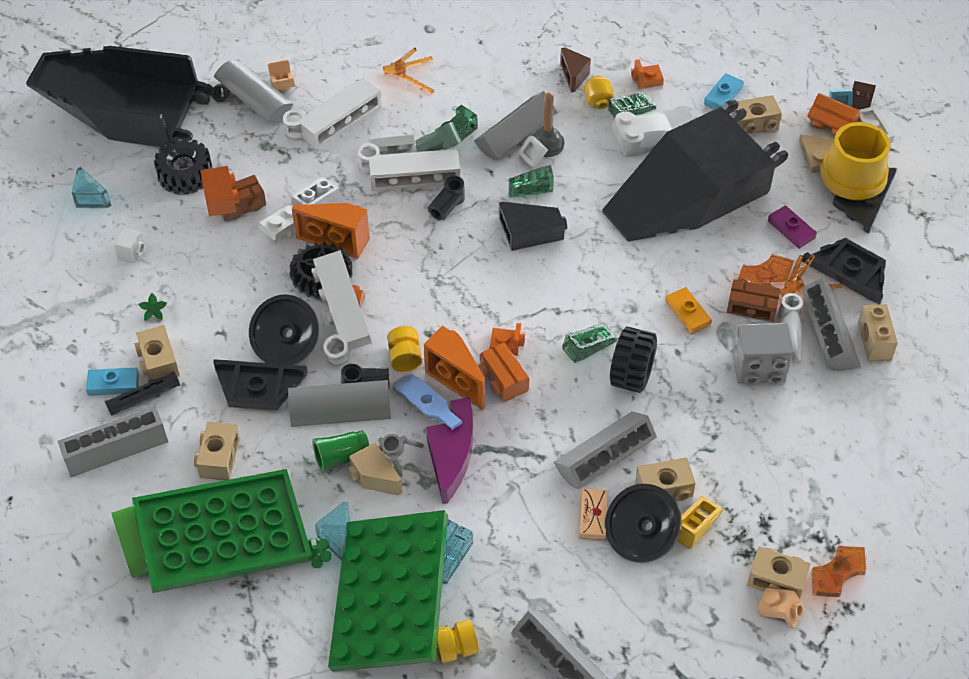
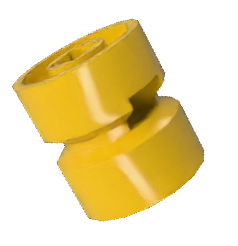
M400 326L392 329L387 335L391 367L399 372H409L420 367L422 355L421 349L418 346L419 337L417 330L410 326Z
M470 619L456 622L452 629L447 625L438 627L437 654L441 664L456 660L458 654L468 657L479 653L476 633Z

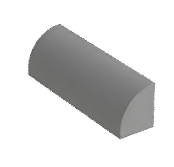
M239 59L227 61L214 74L215 79L267 122H283V115L290 111L293 106L290 100Z
M545 91L531 96L476 138L474 142L478 148L488 157L499 159L544 124ZM553 106V116H554V115L557 114L558 112H557V110L555 109V107Z
M823 278L801 288L827 365L839 371L860 367L858 356L834 290Z
M388 380L288 388L291 427L391 419Z
M156 406L57 442L70 477H74L168 442L160 415Z
M632 411L554 461V464L562 477L571 486L579 489L657 438L648 415Z
M527 611L512 630L557 679H608L543 611Z

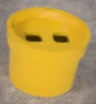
M864 122L849 123L841 127L837 131L832 146L826 153L820 167V177L824 185L834 194L851 200L870 199L880 194L886 187L889 172L887 162L890 140L886 133L877 126Z

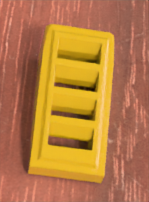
M701 496L681 515L682 526L677 541L691 549L718 519L723 509ZM700 508L708 512L710 515H707L706 513L701 511Z

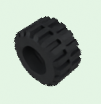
M628 326L622 330L611 362L609 376L611 386L641 393L645 389L652 371L657 349L656 333Z

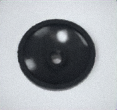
M277 295L267 299L256 309L249 324L251 347L255 354L266 363L285 365L300 363L313 351L319 336V322L315 311L306 301L293 295ZM292 330V335L287 337V332Z
M636 484L621 491L611 502L605 517L606 537L613 550L623 558L637 563L652 562L665 556L676 544L682 526L681 512L676 500L666 490L652 484ZM651 522L652 528L647 531L646 525Z

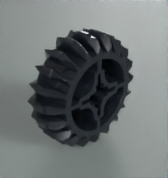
M315 241L314 246L306 244L305 250L298 249V254L293 255L290 262L289 274L294 287L298 288L300 294L306 293L308 298L312 295H315L317 299L319 298L318 290L322 289L320 281L315 282L311 270L316 268L313 259L341 250L349 277L352 278V261L348 253L344 252L342 246L336 248L334 243L327 245L325 241L323 244L318 245Z

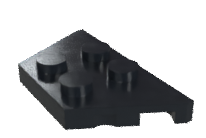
M889 168L886 187L877 196L865 200H851L835 195L832 204L840 211H843L850 220H857L864 226L863 231L870 233L895 177L897 168Z
M847 238L838 240L834 244L822 246L820 251L813 254L807 252L803 255V263L876 304H881L886 260Z
M218 359L213 361L228 407L278 410L288 398V388H296L308 374L307 366Z

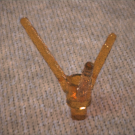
M416 47L399 60L392 62L390 65L383 66L384 74L392 73V75L404 78L431 93L434 92V89L405 74L407 67L433 60V57L429 56L405 63L404 61L417 51Z
M812 254L800 270L803 256L799 255L791 277L784 284L785 287L780 290L782 297L788 293L802 292L801 288L805 287L801 276L810 266L815 255ZM828 284L832 289L843 287V284Z

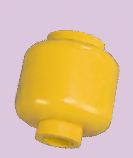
M603 76L591 77L584 86L586 100L591 107L604 109L614 99L611 82Z

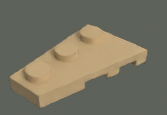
M800 135L799 142L811 173L820 172L822 161L832 146L833 138Z

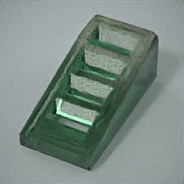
M645 92L609 99L608 110L614 118L621 112L641 115L656 109L655 103Z
M551 165L509 178V197L553 192L554 175Z
M601 323L566 335L562 349L576 363L617 342L618 338L605 323Z

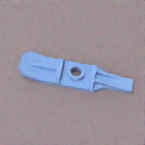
M411 374L403 376L394 382L393 389L407 398L430 419L436 418L452 430L462 424V421L449 411L447 401L419 377Z

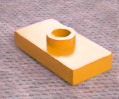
M687 287L666 296L665 301L691 334L711 325L712 319Z

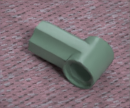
M450 122L435 129V132L415 140V147L417 152L448 149L462 141L454 123Z

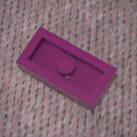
M786 205L768 216V222L798 249L816 238L817 232Z

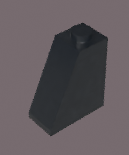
M499 202V220L511 251L564 240V232L568 226L565 216H561L558 208Z

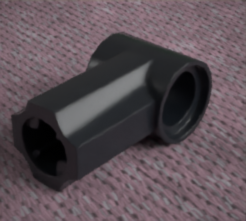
M450 176L445 180L444 188L428 206V212L433 218L439 221L445 220L456 205L464 202V180L459 176Z
M351 363L343 366L341 369V384L388 380V388L390 389L388 367L361 368L359 365Z

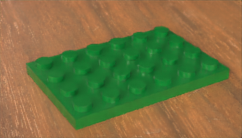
M287 469L132 498L152 594L312 560L311 549Z
M445 510L347 522L328 668L332 672L432 663L436 661L448 514Z

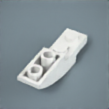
M323 177L292 195L289 205L259 222V230L275 241L284 235L290 238L295 235L292 214L293 205L330 203L339 192V187Z

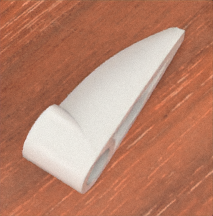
M788 293L782 297L778 319L779 323H788L793 348V362H801L802 324L800 314L803 300L797 294Z

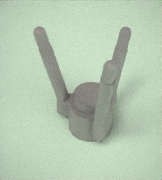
M388 434L384 438L380 437L378 439L380 443L379 448L390 457L399 477H402L403 474L398 457L404 451V444L419 448L424 447L423 443L408 439L405 435L399 437L396 434Z

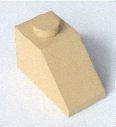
M376 442L349 456L350 467H348V472L354 481L358 480L363 488L395 495L403 493L402 479Z

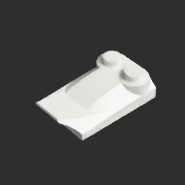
M688 106L641 115L621 112L616 115L614 120H611V128L624 156L627 157L650 152L666 132L694 118Z

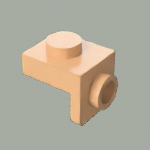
M288 59L267 64L272 87L280 92L287 91L290 87H295Z
M766 588L757 611L760 616L785 619L790 628H796L799 619L803 616L804 606L795 591Z

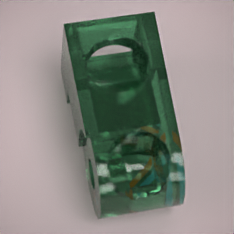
M461 104L455 109L456 116L450 121L442 123L441 126L453 122L461 141H463L478 129L477 114Z

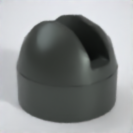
M220 83L212 88L211 96L215 101L223 102L229 97L230 90Z

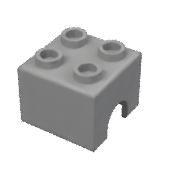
M788 323L739 325L737 331L738 345H734L733 349L737 383L754 385L759 382H770L771 384L785 382L793 356Z

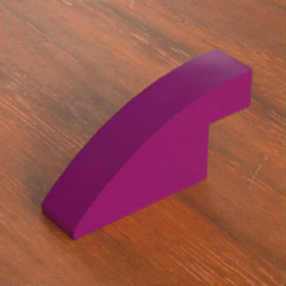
M470 397L450 401V410L462 421L461 425L453 430L446 424L426 427L427 444L442 504H446L451 500L460 486L470 462L473 446V411Z

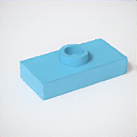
M725 73L705 97L704 105L717 109L725 102L733 100L743 88L744 81Z
M138 368L88 370L86 385L88 396L123 394L138 388Z

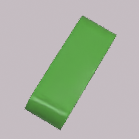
M133 506L112 512V518L131 577L135 578L148 573Z

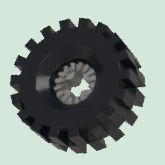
M184 138L183 142H179V139H176L174 144L168 142L165 144L166 148H159V153L155 154L154 166L158 182H160L162 188L165 187L168 192H171L173 189L174 194H179L180 191H183L184 195L189 194L188 191L190 190L193 193L197 192L198 187L203 189L201 170L213 168L209 150L205 148L203 143L198 145L197 140L193 139L192 142H189L188 138Z

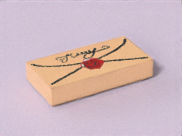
M581 488L579 538L605 540L607 490Z

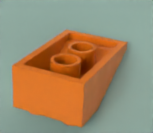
M349 203L293 205L292 207L296 239L314 244L316 241L318 245L323 244L324 241L327 245L334 243L336 248L342 246L344 252H347L350 257L356 259L360 257L370 240L367 209Z
M442 325L424 343L425 373L461 397H470L471 403L483 410L485 408V377L460 335L456 331L449 330Z

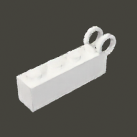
M363 77L306 115L299 110L287 111L283 115V123L286 126L284 130L285 136L292 141L304 139L312 147L318 149L381 107V92ZM297 115L301 117V120L289 123L287 118ZM301 128L302 133L299 135L288 133L290 129Z
M364 144L357 150L360 160L358 163L359 170L365 175H370L372 191L444 185L445 180L450 176L460 177L458 149L380 155L379 148L376 145ZM366 149H372L376 152L374 156L364 157L361 155L362 151ZM369 163L370 170L363 168L362 165Z
M340 250L313 259L316 268L311 269L315 282L320 281L322 289L318 290L322 303L327 302L330 309L325 311L329 324H335L337 331L332 332V336L325 340L323 346L328 361L335 366L344 365L349 361L351 356L350 350L372 343ZM335 347L344 348L339 354H331L332 349ZM345 356L343 360L335 361L336 359H341Z

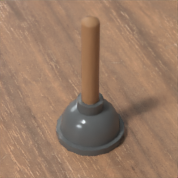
M551 92L545 94L544 125L532 135L548 149L543 157L556 156L563 151L565 146L564 137L552 125L554 95Z

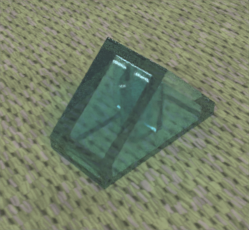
M82 167L77 168L72 188V196L76 208H109L111 202L107 190Z
M342 502L315 524L317 538L319 540L327 539L330 544L329 549L341 561L342 556H345L347 522H350L348 502Z

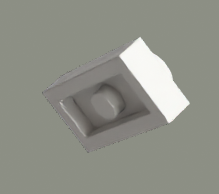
M875 106L859 110L861 115L857 122L877 126L886 133L890 143L894 141L895 135Z
M413 134L369 139L370 144L376 145L379 151H388V146L396 145L397 150L409 149L410 144H415Z

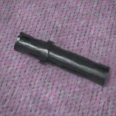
M173 371L156 380L152 378L148 380V383L106 400L105 404L112 416L154 396L158 398L161 393L180 386V382Z

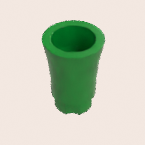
M361 430L331 437L314 438L312 440L313 451L320 471L324 473L336 466L349 462L350 455L368 447L369 441L366 433Z

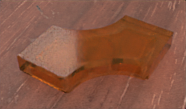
M771 254L770 258L762 264L754 266L743 265L738 280L747 279L751 283L761 285L773 282L786 283L794 260Z
M838 546L836 556L831 562L823 566L813 567L811 571L812 595L840 597L842 585L848 579L858 575H865V547Z

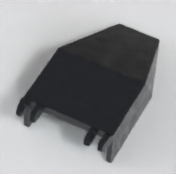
M103 46V50L91 51V48H84L83 52L71 53L70 50L42 53L26 81V85L109 140L166 147L165 144L168 142L174 144L176 139H179V142H183L184 138H188L191 141L193 134L189 130H184L180 127L192 102L195 101L198 104L207 105L210 102L209 95L211 96L213 88L208 83L198 81L192 58L189 55L117 46Z
M733 99L725 102L715 110L666 132L605 205L602 212L628 242L656 237L657 233L667 231L669 234L677 233L678 229H698L768 194L774 170L787 160L788 152L783 150L776 153L780 148L778 142L770 143L762 149L737 123L747 116V111L744 108L737 110L739 103Z

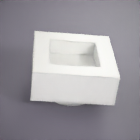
M530 135L517 153L530 166L536 167L548 149L534 136Z

